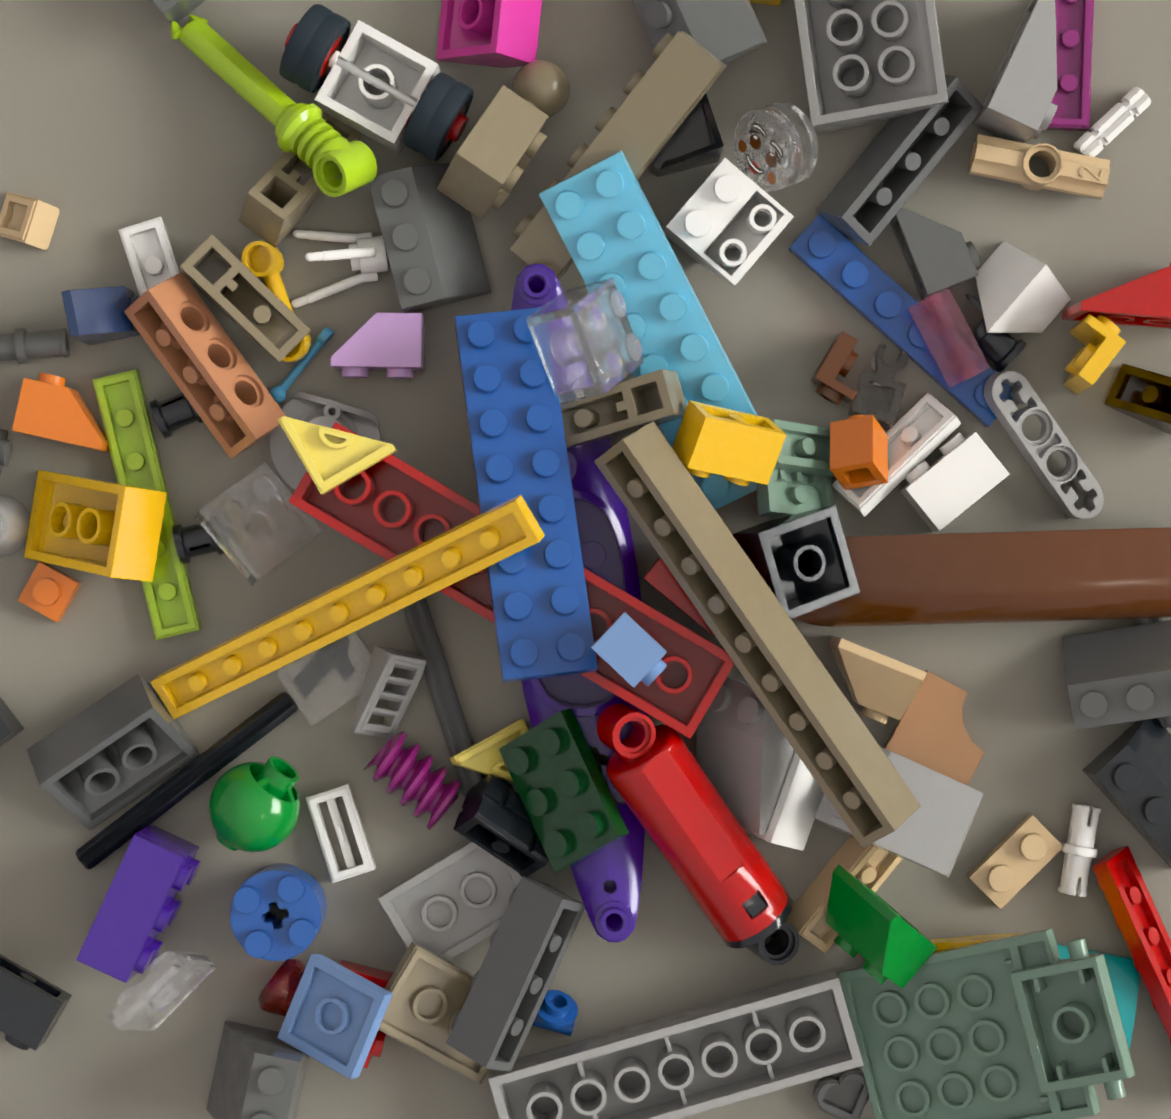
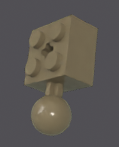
M535 60L524 65L514 78L512 91L504 85L498 91L456 152L437 190L481 220L490 206L499 210L547 136L540 132L548 117L559 113L568 101L570 85L565 72L558 65L547 60Z

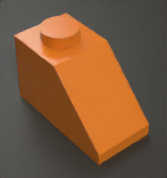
M39 372L38 381L23 378L12 431L110 452L106 434L79 392L65 387L66 378Z

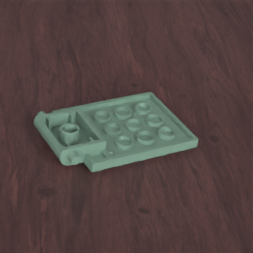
M1053 928L933 952L903 989L889 979L881 984L862 967L839 973L845 1002L864 1064L862 1069L875 1119H1076L1093 1116L1101 1111L1094 1084H1104L1108 1100L1126 1097L1122 1080L1133 1077L1135 1070L1104 954H1089L1085 938H1078L1066 942L1070 958L1061 960Z

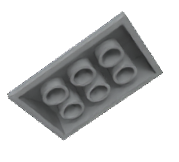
M794 0L811 125L819 134L865 126L949 103L935 0Z

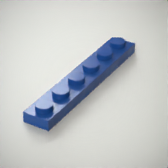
M819 214L788 250L985 427H989L997 417L986 403L984 386L988 378L996 372ZM1001 383L1003 392L999 395L1000 399H1010L1012 401L1010 392L1013 387L1009 384Z

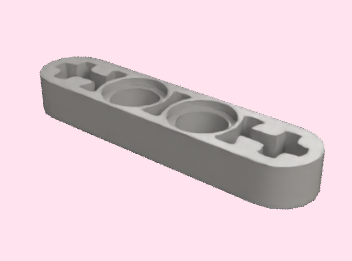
M1015 371L997 372L991 375L984 386L986 403L1060 510L1066 516L1073 519H1091L1097 516L1104 504V493L1100 485L1027 379ZM1001 383H1013L1014 388L1010 392L1012 399L1016 404L1027 403L1028 406L1018 410L1010 399H1000L999 395L1003 392ZM1031 414L1036 416L1041 422L1040 435L1032 441L1028 440L1022 432V423ZM1054 451H1060L1066 459L1065 470L1058 476H1053L1047 469V459ZM1070 481L1077 491L1087 492L1088 495L1084 499L1086 507H1075L1074 503L1078 500L1076 492L1072 487H1060V485Z

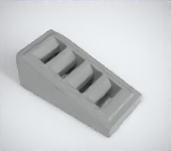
M375 645L350 731L391 739L417 688L427 660L413 652ZM394 667L399 668L397 675L391 674ZM386 683L394 684L392 691L384 690ZM379 699L389 700L387 708L376 706ZM372 714L384 716L382 724L370 723L368 721Z

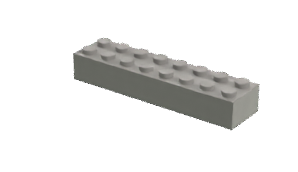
M832 968L523 1057L515 1061L511 1072L490 1069L488 1081L499 1119H680L864 1066L840 981Z

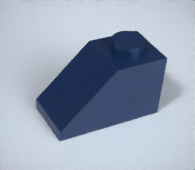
M127 287L77 289L61 292L70 337L87 345H95L140 335L124 313L140 296L134 297L133 291Z

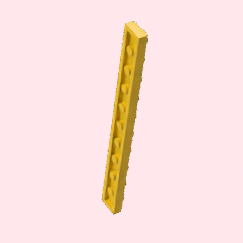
M520 494L157 675L150 683L172 718L176 719L540 542L545 534Z

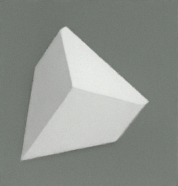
M1005 241L997 247L977 270L978 276L975 277L987 333H1042L1071 300L1047 264Z

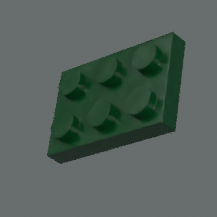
M572 708L557 712L499 749L554 873L571 867L629 834Z

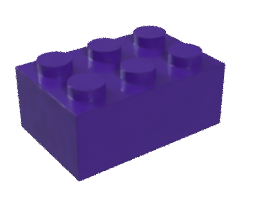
M152 824L134 834L76 960L124 983H127L137 973L143 975L147 967L153 965L161 950L163 942L157 940L159 933H163L167 925L171 926L180 909L182 902L175 899L178 892H182L185 885H190L199 868L201 861L194 857L200 846Z

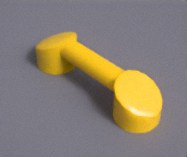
M254 241L249 243L242 252V264L256 277L263 278L265 286L293 312L280 275L284 268L282 253L277 247H273L268 242ZM308 333L282 361L296 362L304 358L311 346L310 334Z

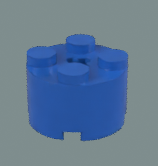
M286 863L266 866L255 872L235 893L230 908L232 931L239 944L251 957L268 961H283L293 958L306 950L320 932L327 911L326 897L319 882L312 875H309L297 866ZM275 902H277L279 909L287 908L289 912L282 921H279L278 916L270 914L269 910L274 906Z

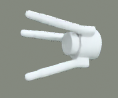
M316 230L293 231V237L298 239L352 243L348 244L349 249L307 253L305 255L307 261L350 259L352 271L361 270V273L294 299L291 302L293 308L313 303L362 283L378 281L377 272L388 271L383 236L372 237V232L353 234Z

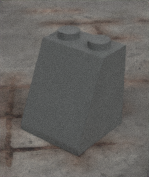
M225 1021L206 1110L214 1119H296L309 1056L278 1039V1031Z

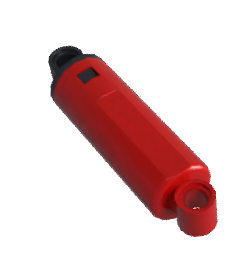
M613 704L607 707L600 714L597 721V734L600 741L615 751L608 761L606 773L722 940L731 948L747 947L751 952L771 965H783L790 961L797 953L799 947L798 932L786 921L792 911L793 900L677 731L663 724L654 726L653 721L648 716L628 705ZM632 721L631 734L624 740H620L621 728L627 722ZM775 932L772 940L765 944L766 938Z

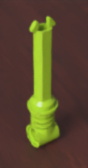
M191 14L184 28L175 20L171 22V38L174 40L179 38L184 46L275 127L278 147L286 153L293 152L298 155V158L313 170L315 182L324 194L336 198L373 182L377 174V162L373 152L365 143L357 140L349 142L342 137L338 131L326 123L323 119L322 110L317 105L296 104L208 25L206 19Z

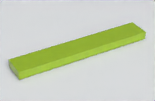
M134 369L93 379L117 483L167 492L153 582L142 581L155 638L160 640L200 630L202 627L187 566L180 561L175 547L172 527L176 525L139 370Z

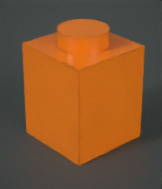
M873 414L852 415L845 420L830 422V470L845 490L888 483V435Z

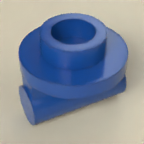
M548 990L532 1026L571 1037L578 1014V1006L575 1000L562 991Z

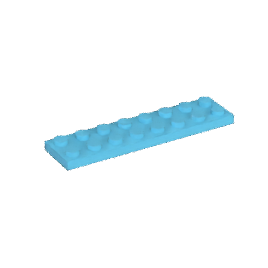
M622 150L542 191L539 196L634 378L661 369L676 371L686 406L689 400L757 415ZM682 418L659 425L671 447L675 441ZM710 473L708 478L691 474L715 510L757 490V483L751 481L749 486H740L729 482L722 475Z

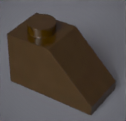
M1122 364L1105 401V405L1171 434V377Z

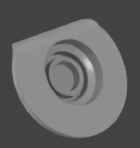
M305 392L296 393L282 408L284 414L289 418L332 428L334 423L337 422L362 437L381 441L379 420L371 412ZM279 426L270 433L271 458L281 478L295 490L307 470L284 430Z

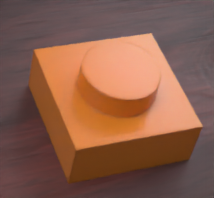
M39 561L17 601L55 622H61L82 583L49 564Z

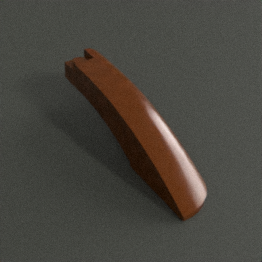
M1171 527L846 536L845 540L860 593L797 616L794 619L818 626L846 627L1171 617Z

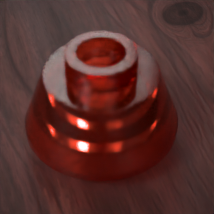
M287 959L279 967L258 997L261 1010L286 1017L305 970L301 960Z

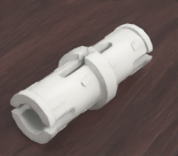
M1072 803L1067 842H1062L1064 848L1061 851L1065 852L1058 892L1087 897L1086 891L1092 858H1097L1098 848L1094 847L1101 808Z

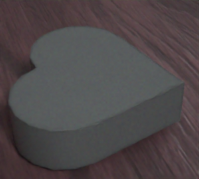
M859 1068L840 1072L838 1077H823L816 1083L813 1091L814 1100L819 1109L839 1119H860L869 1098L864 1073Z

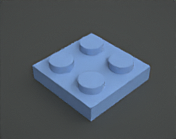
M320 953L311 954L277 1038L349 1079L358 1078L393 993Z

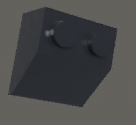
M836 505L773 519L733 534L791 619L860 593Z

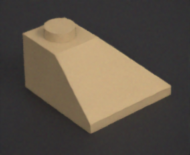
M831 635L828 643L852 700L864 706L861 715L886 724L889 716L901 720L922 685L927 672Z

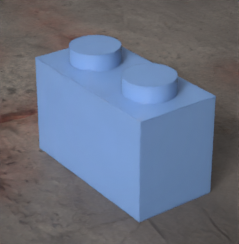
M626 612L591 647L633 688L640 681L648 687L667 667L666 663L661 659L667 651Z

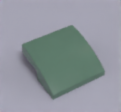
M777 419L771 420L786 434V438L768 485L757 483L758 516L782 518L834 505L832 486L834 474L830 470V428Z

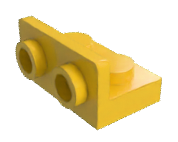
M1089 314L1069 332L1085 345L1065 367V370L1070 375L1063 385L1076 395L1093 386L1126 343L1124 339L1118 336L1121 330L1116 324L1102 315H1098L1095 318Z

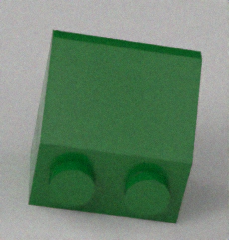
M838 864L833 870L825 920L838 933V936L833 941L853 958L860 953L866 959L861 967L878 982L883 984L889 979L903 989L938 947L884 899Z

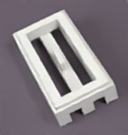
M350 783L307 796V805L332 883L375 870L376 865ZM340 796L343 798L363 864L360 865L356 864L336 798ZM321 802H327L347 869L341 871L339 869L319 806Z

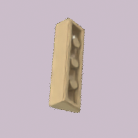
M849 836L794 903L786 921L797 930L799 935L826 954L835 943L833 940L838 936V933L825 922L833 870L838 864L841 865L872 891L876 892L903 858L872 845L862 848L856 838Z

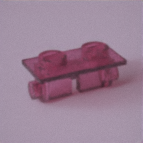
M949 288L941 292L939 291L908 308L949 389L990 368Z

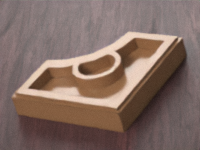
M926 670L927 674L902 719L896 723L883 748L968 785L985 752L971 741L964 728L962 708L967 692Z

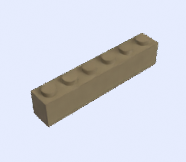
M678 31L674 37L667 33L651 53L656 60L646 73L639 70L623 89V92L628 97L618 110L611 106L597 122L595 129L600 133L591 145L588 146L582 143L570 157L567 164L572 169L564 180L621 150L638 180L727 66L685 31ZM557 178L554 179L546 189L560 183L561 181H559ZM543 205L535 217L531 214L526 215L512 234L517 240L510 250L528 265L544 264L554 271L558 280L574 262L545 205Z

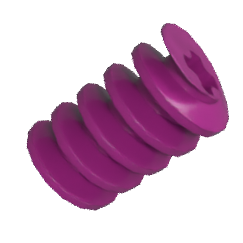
M402 731L392 736L363 770L373 765L377 766L372 779L374 782L389 777L390 781L386 789L388 794H392L402 788L404 792L399 803L402 806L416 800L417 805L413 816L418 818L429 812L431 816L427 828L430 830L458 799L457 791L461 781L456 778L444 784L443 781L447 768L443 766L433 772L429 771L434 757L430 754L417 760L416 757L420 745L415 743L404 749L402 746L407 733Z

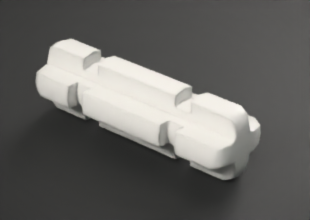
M1134 87L1121 99V103L1115 104L1090 128L1091 132L1087 131L1074 143L1073 147L1077 154L1095 157L1104 149L1102 145L1107 146L1135 120L1133 116H1139L1150 106L1151 100L1149 96L1139 87Z

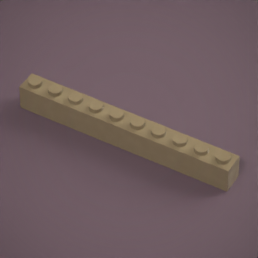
M654 421L623 438L594 461L840 817L862 848L896 831L921 806Z

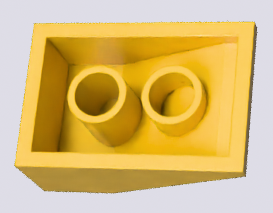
M38 470L24 558L110 578L153 582L167 492Z

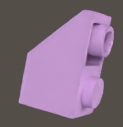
M377 312L331 356V367L335 370H342V377L369 378V370L387 371V378L413 379L414 371H424L425 317L422 313Z

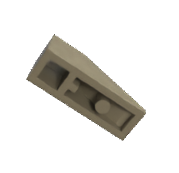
M323 112V119L326 123L330 124L342 137L349 142L353 140L360 141L362 136L360 133ZM285 152L247 193L239 222L273 247H276L301 220L322 192L315 182L313 170L300 160L298 155L293 152Z
M213 234L180 265V270L185 277L277 362L280 363L311 331Z
M661 369L560 401L566 447L569 449L635 432L652 421L657 426L683 418L687 406L678 373Z

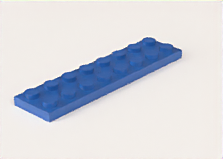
M547 307L455 316V330L480 514L521 494L545 534L540 542L487 567L502 683L595 672L598 667L596 653L591 648L594 645Z

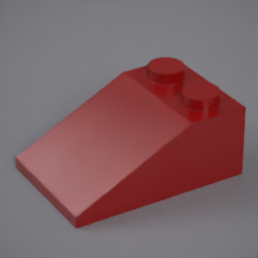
M1171 263L1166 268L1067 308L1062 312V320L1081 321L1090 314L1095 318L1098 315H1102L1117 325L1171 329Z

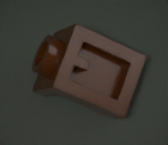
M844 331L836 336L810 380L818 385L815 391L818 395L836 405H839L841 400L850 403L857 395L856 391L835 379L838 374L845 378L858 357V354L852 351L858 340Z

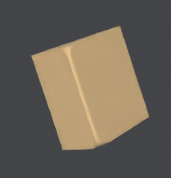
M7 192L0 213V236L38 249L47 250L59 216V209L38 199Z

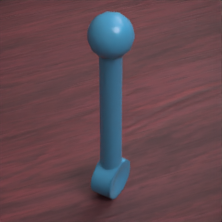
M326 327L319 334L314 344L310 347L309 352L296 364L282 383L270 389L269 393L276 403H281L285 400L286 390L319 350L332 338L335 332L329 327Z

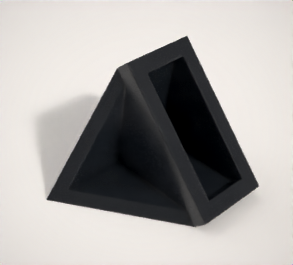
M706 94L659 152L651 166L650 173L661 177L719 162L724 144Z

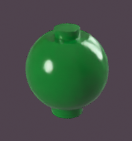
M275 756L270 757L266 763L246 762L226 771L214 785L209 800V816L212 826L217 833L218 841L233 851L262 852L272 849L286 840L295 828L300 812L299 795L294 787L299 780L297 771L288 762Z

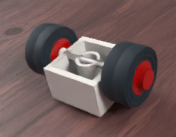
M314 4L310 7L299 23L292 27L286 38L285 50L279 68L280 75L308 92L315 93L319 90L314 100L323 112L391 150L399 153L403 144L428 159L438 161L447 151L452 141L457 142L468 124L469 118L466 115L473 99V89L462 82L456 81L453 77L441 73L439 64L362 21L358 20L349 36L351 23L345 17L333 13L330 9L320 4Z

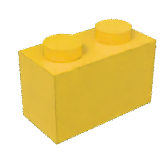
M689 400L672 449L688 472L695 476L708 478L710 473L722 475L729 482L740 486H749L750 481L768 485L786 434L769 418Z

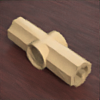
M981 134L975 136L968 163V174L1020 184L1028 190L1046 189L1096 200L1103 198L1110 174V160L1061 151L1048 143L1031 145ZM1039 157L1047 163V177H1038L1031 172L1029 168L1030 158Z

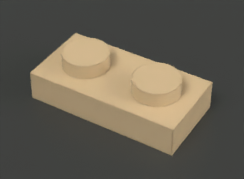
M1029 813L966 876L1001 910L1064 846Z

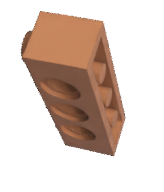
M183 272L148 289L124 311L230 459L263 440L281 426L277 419L286 415Z

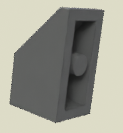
M901 208L890 221L921 300L971 281L978 276L976 267L980 266L978 253L971 241L965 243L961 232L905 208Z

